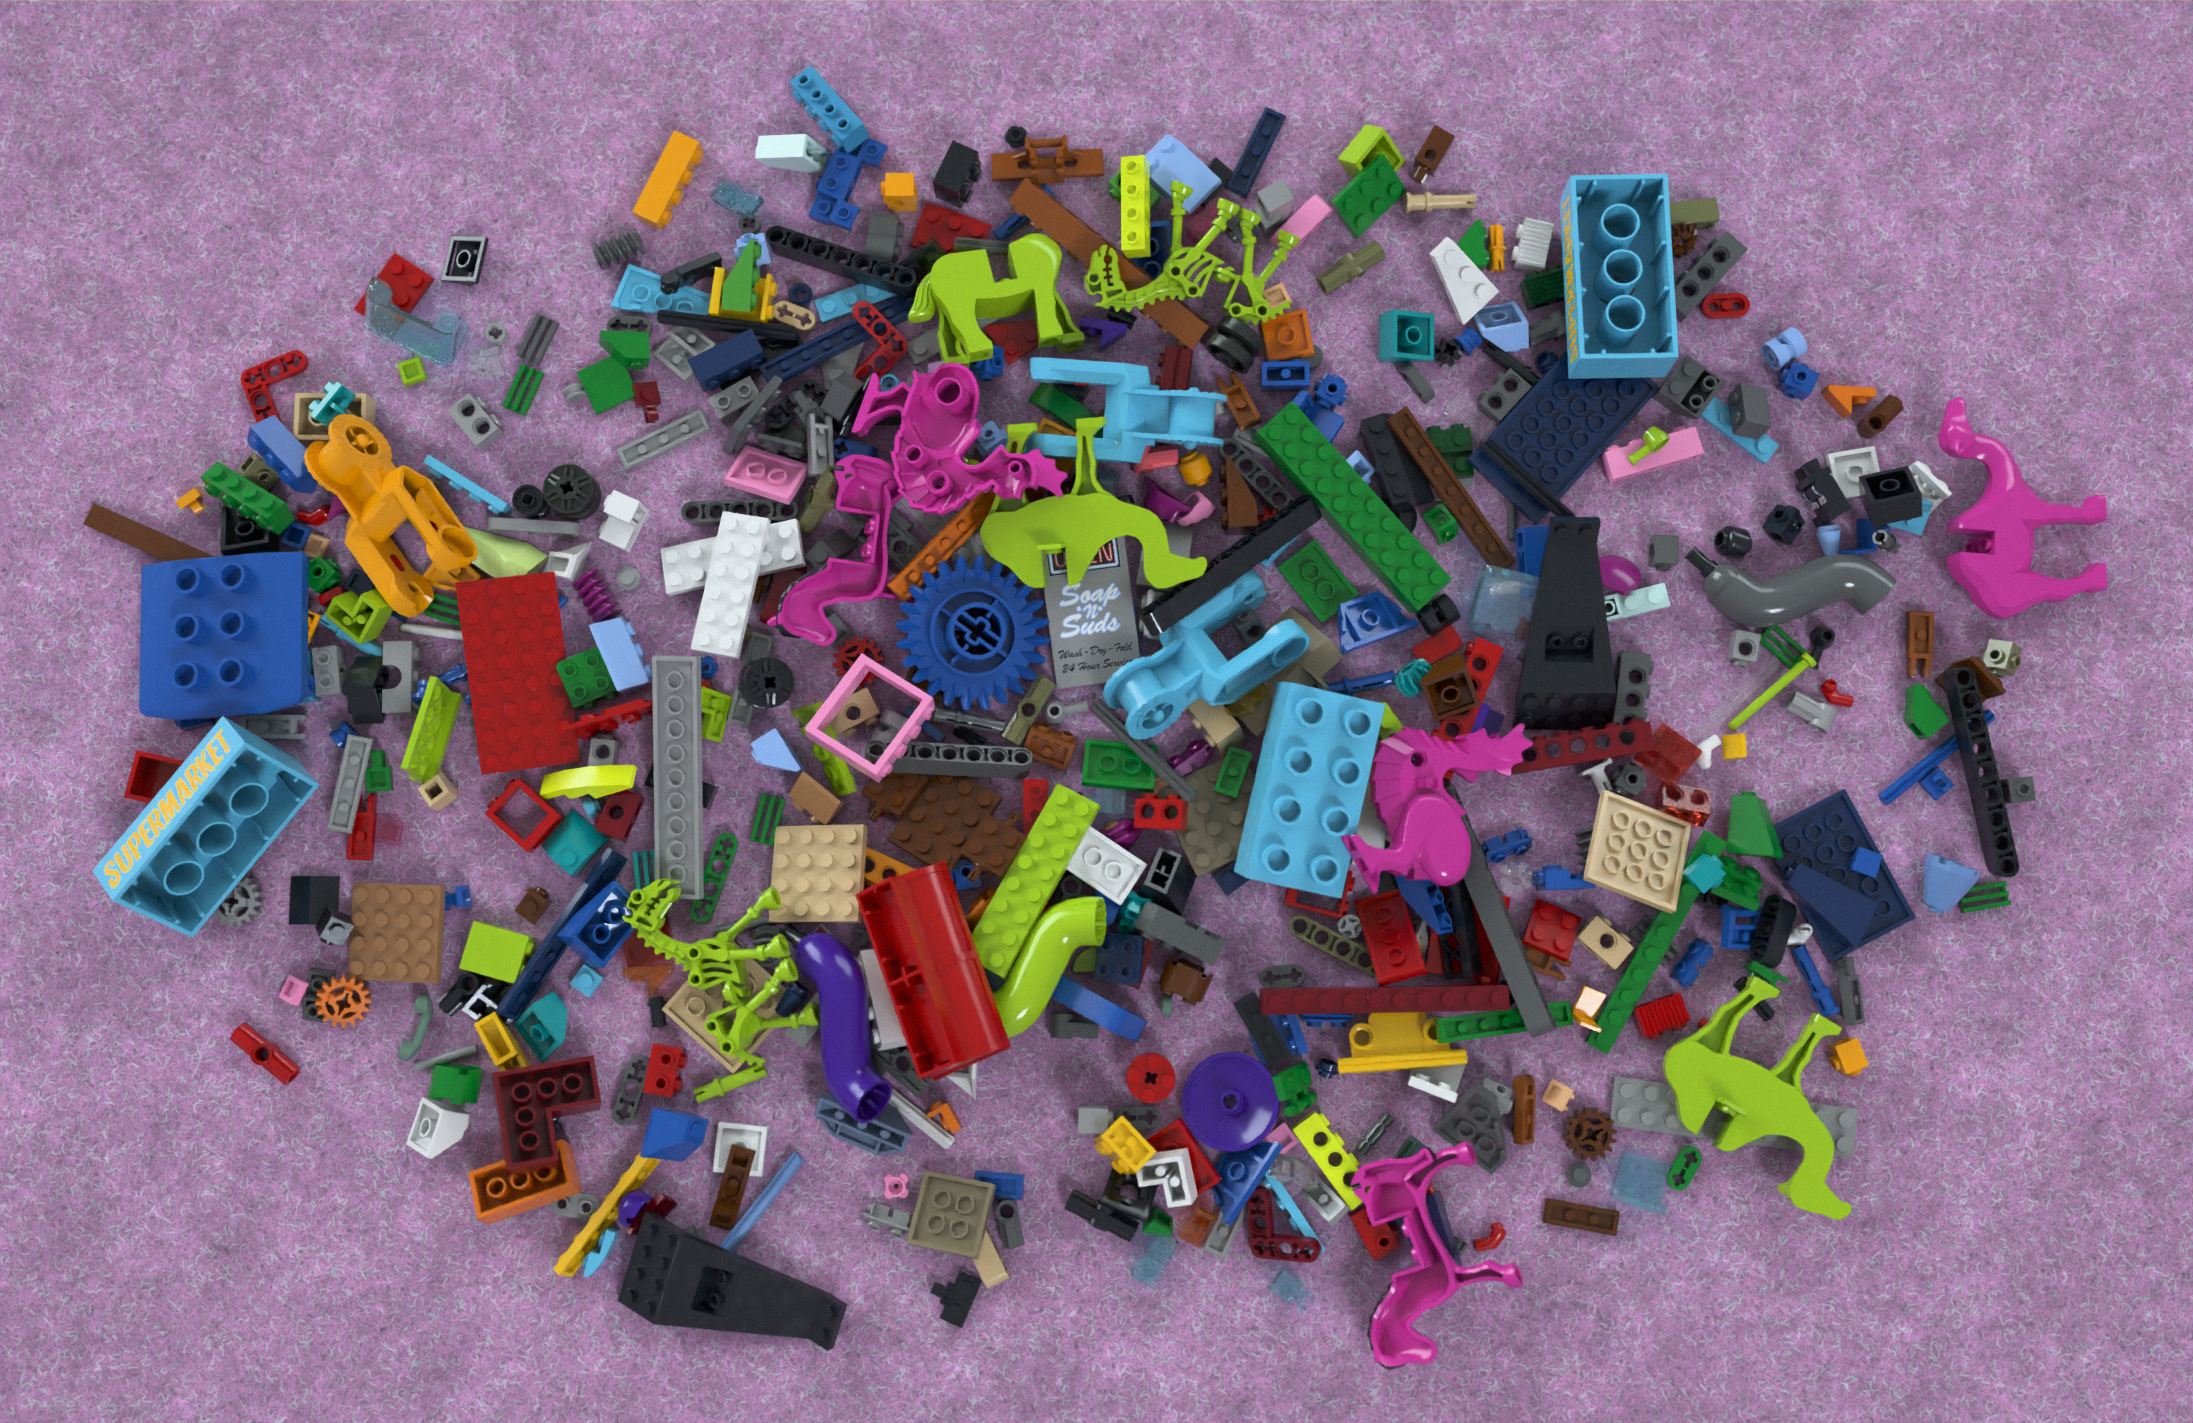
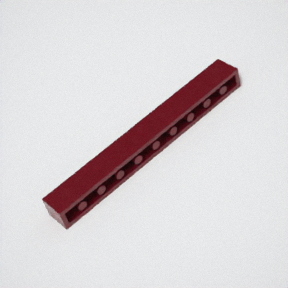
M1505 984L1259 988L1260 1013L1263 1015L1510 1011L1509 986Z

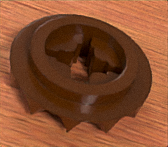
M1682 222L1671 227L1672 255L1677 259L1682 254L1687 256L1688 250L1695 249L1694 243L1699 241L1697 237L1698 230L1691 223ZM1679 236H1681V237L1684 238L1682 245H1679V243H1680V240H1679L1680 237H1679Z

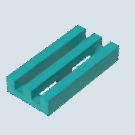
M655 850L632 852L636 890L642 889L639 857H643L645 887L651 884L648 856H652L655 881Z

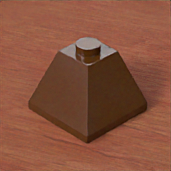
M1461 653L1437 661L1420 680L1435 722L1480 706L1472 679Z

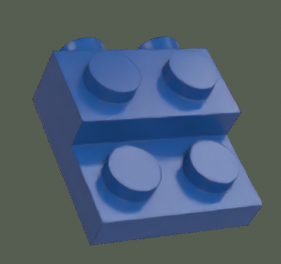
M1562 865L1542 866V871H1533L1531 876L1532 885L1536 886L1537 891L1595 888V884L1583 880L1584 874L1570 875V869L1562 870Z

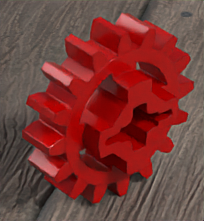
M854 636V642L852 643L845 639L846 646L838 645L841 652L840 654L835 653L833 655L838 659V662L833 663V667L839 668L835 673L838 677L845 676L847 673L844 669V663L852 667L854 662L851 660H857L861 653L867 656L868 649L873 653L875 662L880 664L885 661L884 657L879 656L882 653V649H874L877 643L873 640L868 644V638L865 636L862 641H859L858 637ZM857 647L856 651H854L851 654H847L848 651ZM870 672L859 685L861 688H864V682L873 685L872 678H880Z

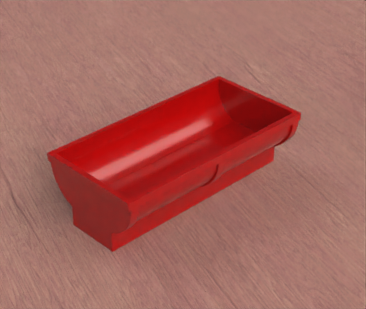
M945 860L903 875L891 876L855 894L919 1079H933L934 1081L1011 1048Z

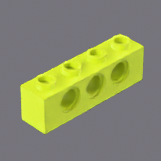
M1144 155L1121 157V251L1127 258L1150 257V164Z
M1313 1110L1293 1125L1291 1129L1347 1206L1353 1210L1363 1201L1353 1192L1351 1184H1344L1343 1177L1348 1172L1355 1174L1360 1163L1351 1152L1347 1155L1343 1150L1342 1146L1345 1143L1337 1132L1332 1135L1327 1126L1330 1123L1323 1113L1317 1114ZM1318 1132H1324L1326 1135V1140L1321 1145H1316L1313 1141L1314 1135ZM1333 1152H1338L1341 1157L1339 1163L1335 1165L1329 1164V1155ZM1367 1186V1187H1366V1189H1365V1192H1366V1193H1367L1368 1190L1371 1188V1186Z

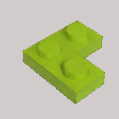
M701 686L702 713H705L702 722V738L721 743L733 697Z

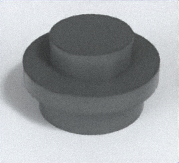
M1575 1162L1566 1171L1567 1180L1575 1187H1584L1591 1180V1170L1586 1164Z

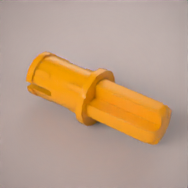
M1495 224L1489 227V247L1487 249L1490 252V272H1494V270L1496 272H1504V251L1506 247L1503 243V226Z

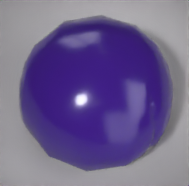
M633 1190L624 1195L619 1202L617 1211L620 1224L631 1226L630 1223L648 1205L646 1201L652 1200L653 1197L640 1190Z

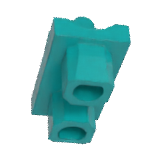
M338 381L336 384L328 382L324 387V393L327 395L322 401L314 400L309 406L312 412L310 416L327 428L336 416L347 413L344 410L356 396Z
M1130 890L1116 919V922L1119 923L1117 930L1126 935H1131L1132 931L1138 932L1139 929L1134 927L1146 901L1151 902L1152 900L1139 897L1134 891Z

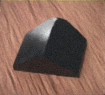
M504 981L484 982L461 1007V1010L475 1020L480 1021L491 1013L496 1012V1008L512 986ZM499 1014L508 1027L513 1020Z

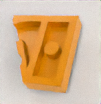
M434 562L423 574V577L431 586L455 592V582L482 580L485 577L471 564L466 568L460 567L446 572Z

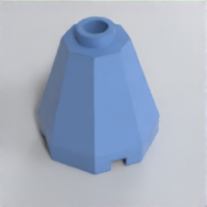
M1928 852L1924 861L1923 902L1928 904L1927 909L1942 914L1943 910L1950 912L1978 881L1981 872L1969 866L1964 867L1959 862Z

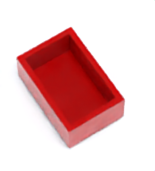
M136 750L124 798L150 803L184 763V760Z

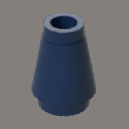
M794 981L792 984L789 983L775 1011L782 1017H787L808 999L809 990L798 981Z

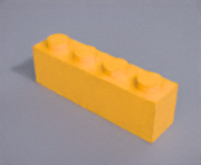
M675 130L673 131L632 211L636 219L659 230H662L664 225L667 226L672 219L671 211L674 205H678L683 197L682 190L685 184H690L693 178L692 170L696 164L699 165L703 159L704 152L699 141Z

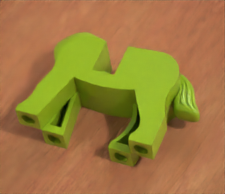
M1037 233L1028 234L1009 244L1007 268L1010 278L1002 279L997 283L993 279L986 249L951 253L942 256L935 262L931 272L920 282L916 290L914 303L908 314V321L910 323H921L930 321L935 313L939 323L937 344L942 364L958 363L966 366L968 369L971 362L993 358L992 341L981 331L976 319L1003 318L1033 309L1035 312L1039 348L1055 345L1060 354L1083 349L1085 341L1083 332L1073 324L1067 307L1056 291L1062 260L1061 249L1051 238ZM962 345H963V348H964V350H965L966 355L964 354V352H963L962 349H961Z

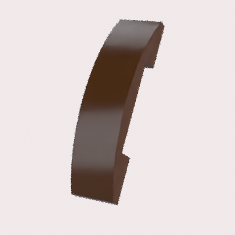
M734 1144L731 1145L709 1222L710 1226L729 1231L734 1228L756 1150Z

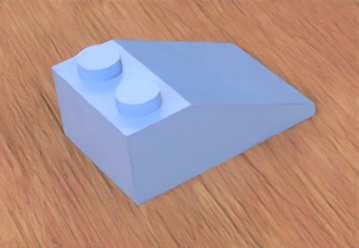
M1166 134L1145 155L1150 164V184L1162 197L1173 204L1172 192L1170 191L1173 180L1181 182L1194 190L1188 199L1185 198V201L1182 202L1183 208L1186 209L1188 215L1222 183L1221 179L1185 145L1169 134Z

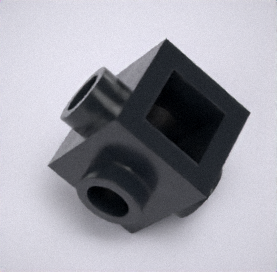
M1777 504L1768 515L1762 528L1770 539L1791 546L1796 536L1802 531L1805 521L1796 507L1791 505L1786 507Z

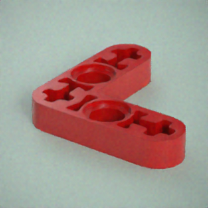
M861 300L853 305L852 316L880 345L857 368L853 376L861 381L859 376L861 374L867 375L870 372L867 367L870 366L881 379L905 354L908 344L906 339L873 305ZM859 307H868L866 312L874 319L869 321L864 316L859 317ZM878 322H883L886 326V330L882 335H876L874 332V326ZM889 335L893 340L901 341L899 343L901 347L899 350H892L893 344L886 339ZM881 355L885 357L886 364L883 368L878 369L874 366V360L877 356Z
M297 350L290 351L248 368L241 374V384L257 423L266 419V415L260 412H267L269 417L275 415L282 423L268 386L306 371L309 366V359L302 352ZM295 357L302 359L298 367L292 364L295 362ZM275 365H279L281 367L280 374L276 377H271L270 369ZM264 374V376L267 378V380H265L264 378H262V377H260V376H262V375ZM251 375L259 377L255 379L256 384L254 385L248 382L251 380ZM265 395L267 403L263 407H258L256 405L257 398Z

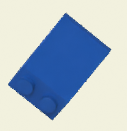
M613 880L572 916L557 936L590 967L604 968L634 930L631 924L622 918L624 915L633 914V911L626 907L630 894L616 880Z

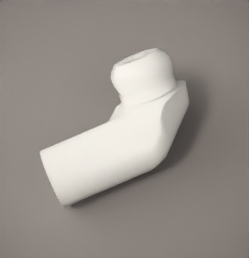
M1804 923L1795 927L1790 933L1787 945L1799 946L1803 944L1813 933L1812 926Z

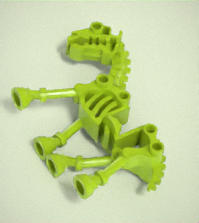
M1173 180L1170 189L1173 209H1171V216H1173L1172 245L1169 248L1170 256L1163 265L1162 274L1142 288L1126 291L1125 285L1120 278L1117 263L1118 256L1113 248L1107 251V256L1111 260L1110 264L1107 265V269L1110 268V271L1107 274L1106 271L1103 272V269L1106 268L1103 258L1106 255L1107 245H1103L1099 248V252L1097 250L1093 252L1088 273L1084 276L1087 295L1092 296L1096 294L1100 296V302L1093 304V307L1100 306L1108 309L1110 306H1113L1116 312L1120 308H1125L1127 312H1130L1132 307L1135 306L1142 310L1146 302L1154 305L1156 298L1164 301L1165 296L1168 295L1171 300H1174L1175 296L1178 295L1180 301L1184 299L1189 300L1194 297L1201 298L1211 274H1213L1212 280L1225 285L1231 282L1220 307L1223 309L1224 316L1242 320L1246 325L1248 321H1252L1253 325H1257L1258 320L1267 323V318L1270 317L1272 320H1275V314L1283 315V309H1290V300L1269 309L1270 305L1262 297L1265 282L1281 262L1285 263L1288 258L1286 256L1287 252H1290L1292 247L1295 248L1298 245L1300 238L1289 232L1279 230L1277 238L1279 249L1274 251L1272 254L1273 259L1259 276L1255 277L1252 273L1254 243H1257L1256 236L1253 237L1251 230L1260 223L1262 217L1250 210L1241 208L1231 201L1219 198L1217 209L1219 210L1217 215L1219 217L1218 219L1215 218L1212 222V228L1195 247L1183 248L1181 245L1183 215H1186V209L1183 208L1182 202L1185 201V198L1188 199L1194 190L1181 182ZM1238 212L1239 225L1243 234L1241 241L1242 245H1245L1243 274L1241 275L1232 273L1235 269L1231 266L1225 268L1216 267L1225 262L1204 251L1221 231H1225L1227 220H1231L1232 216H1235ZM1185 254L1183 259H1180V255ZM1194 261H1197V262H1195V263L1185 272V274H1183V272L1185 271V269H1186L1191 263H1193ZM1208 261V266L1201 269L1190 282L1189 279L1194 271ZM1105 276L1111 277L1110 279H1108V283L1107 279H1104ZM1239 282L1245 288L1250 302L1248 307L1240 303L1230 304Z
M670 878L657 879L647 887L631 892L626 907L631 909L633 914L624 915L622 918L630 923L633 929H638L637 937L646 940L645 947H654L656 955L662 952L665 953L667 960L672 957L676 958V965L683 963V971H690L688 975L689 984L693 987L699 986L700 991L725 983V987L722 989L723 996L727 1002L730 1001L735 1005L709 1014L710 1019L704 1025L706 1032L717 1038L716 1044L719 1045L720 1051L723 1054H731L732 1059L738 1056L741 1063L747 1060L748 1065H753L756 1062L757 1066H762L766 1059L757 1057L744 1050L752 1045L754 1036L759 1031L766 1028L780 1027L798 1029L801 1028L802 1024L805 1026H820L819 1006L815 1002L807 1005L804 1011L800 1012V1015L794 1013L790 1017L765 1019L762 1016H758L755 1011L768 997L779 991V983L781 981L794 982L799 977L797 967L789 957L790 948L788 942L782 934L776 935L767 944V947L760 945L757 946V949H738L733 943L735 936L754 919L759 920L763 909L778 910L782 908L780 895L774 886L766 889L763 895L759 896L757 903L747 909L748 913L728 931L720 932L715 938L699 940L694 944L677 941L660 930L665 922L664 915L671 904L680 897L681 887L674 888L680 884L679 880H670ZM769 956L772 958H785L775 968L771 980L766 981L764 984L765 988L752 1000H749L751 992L745 982L748 980V975L743 959L765 961ZM714 967L725 968L728 970L715 971ZM737 1010L736 1019L733 1024L732 1018L725 1014Z

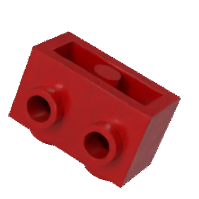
M658 1042L653 1043L643 1093L672 1098L676 1096V1093L681 1092L683 1078H680L681 1069H685L688 1062V1054H685L686 1048Z
M1365 1204L1348 1213L1374 1261L1400 1247L1397 1241L1400 1239V1236L1394 1225L1389 1227L1388 1223L1385 1222L1372 1226Z

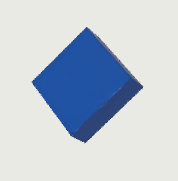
M1857 847L1850 870L1876 878L1883 855Z

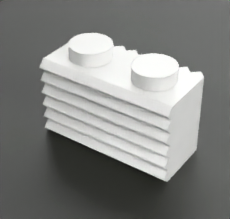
M1526 218L1523 224L1518 225L1515 238L1519 239L1518 247L1514 246L1511 254V260L1514 261L1513 268L1528 272L1537 271L1538 274H1541L1545 268L1554 224Z

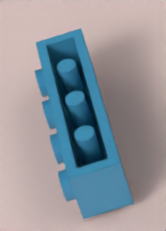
M809 66L789 81L793 89L791 95L799 105L801 103L805 105L806 113L811 119L815 117L818 120L817 124L825 134L827 132L831 134L830 139L837 148L842 147L848 154L870 137L863 122L812 66Z

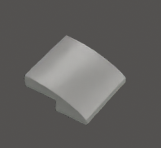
M674 326L667 333L669 338L652 354L656 360L687 385L695 377L687 360L716 346V344L697 328Z

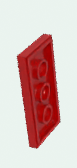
M1399 888L1355 900V906L1379 987L1427 974L1408 909Z

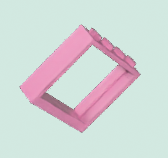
M861 653L804 730L807 738L879 783L887 773H891L893 769L892 764L897 758L900 759L907 750L906 745L909 741L919 735L921 731L920 726L923 722L932 717L931 714L935 709L934 699ZM869 671L920 702L919 706L875 765L823 733Z

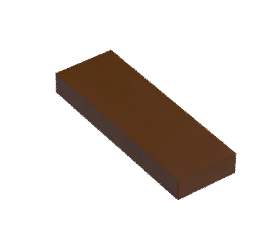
M1546 1198L1542 1222L1616 1236L1620 1211Z

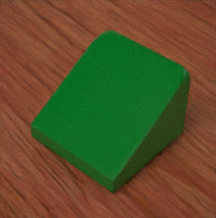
M1153 1206L1145 1223L1143 1222L1142 1231L1150 1234L1171 1236L1173 1234V1218Z

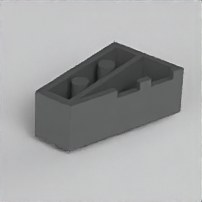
M1146 901L1134 926L1143 931L1142 937L1152 942L1157 938L1160 940V946L1171 951L1175 947L1178 949L1176 954L1189 960L1191 956H1194L1213 966L1226 941L1225 938L1209 932L1205 928L1149 901Z

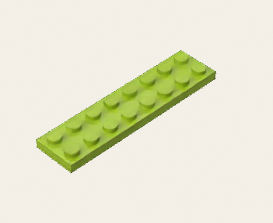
M1057 783L1028 834L1026 841L1016 855L972 933L974 944L984 968L1005 979L1100 810L1101 806Z

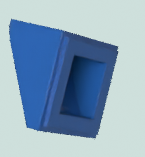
M292 522L285 529L280 543L304 551L313 529Z

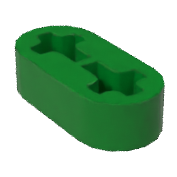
M1684 1146L1678 1151L1665 1176L1668 1186L1675 1190H1684L1688 1187L1702 1161V1155L1697 1148ZM1693 1151L1692 1156L1695 1158V1161H1689L1686 1167H1684L1687 1161L1684 1154H1690ZM1683 1169L1684 1171L1681 1174V1178L1683 1179L1682 1184L1676 1183V1185H1674L1675 1180L1672 1178V1176L1674 1174L1679 1175L1681 1170Z

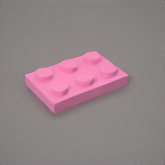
M745 445L724 477L725 485L789 505L808 475V464Z

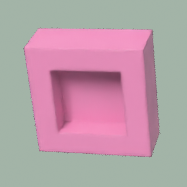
M289 974L278 997L289 1004L299 1006L301 999L306 995L309 984Z
M1284 1121L1266 1137L1268 1142L1277 1141L1284 1146L1279 1153L1280 1157L1299 1142Z

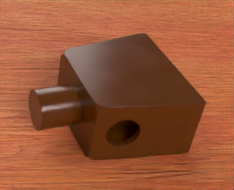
M1434 125L1414 160L1413 166L1416 169L1411 175V179L1419 184H1423L1428 175L1433 177L1452 147L1455 136ZM1426 157H1431L1433 161L1426 160Z

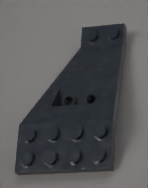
M1550 516L1513 712V728L1522 723L1525 725L1524 729L1580 730L1581 728L1594 726L1595 730L1605 729L1604 724L1611 722L1617 692L1597 548L1601 524L1599 517Z
M651 1210L644 1212L618 1298L620 1303L655 1325L803 1338L813 1341L827 1351L834 1348L847 1307L845 1302L824 1290L693 1236Z

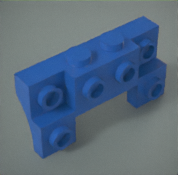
M868 138L848 154L842 147L835 149L833 155H829L826 160L824 175L819 176L816 182L818 194L808 214L810 219L851 232L856 216L860 213V208L847 202L863 169V164L879 169L883 156L888 151V145Z

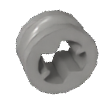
M494 322L487 326L485 336L492 344L502 345L508 339V331L502 324ZM495 329L502 332V336L499 335V339L491 336L492 332L495 333Z
M573 383L562 389V394L566 396L565 401L567 403H574L586 396L585 391L581 390L583 387L581 383Z

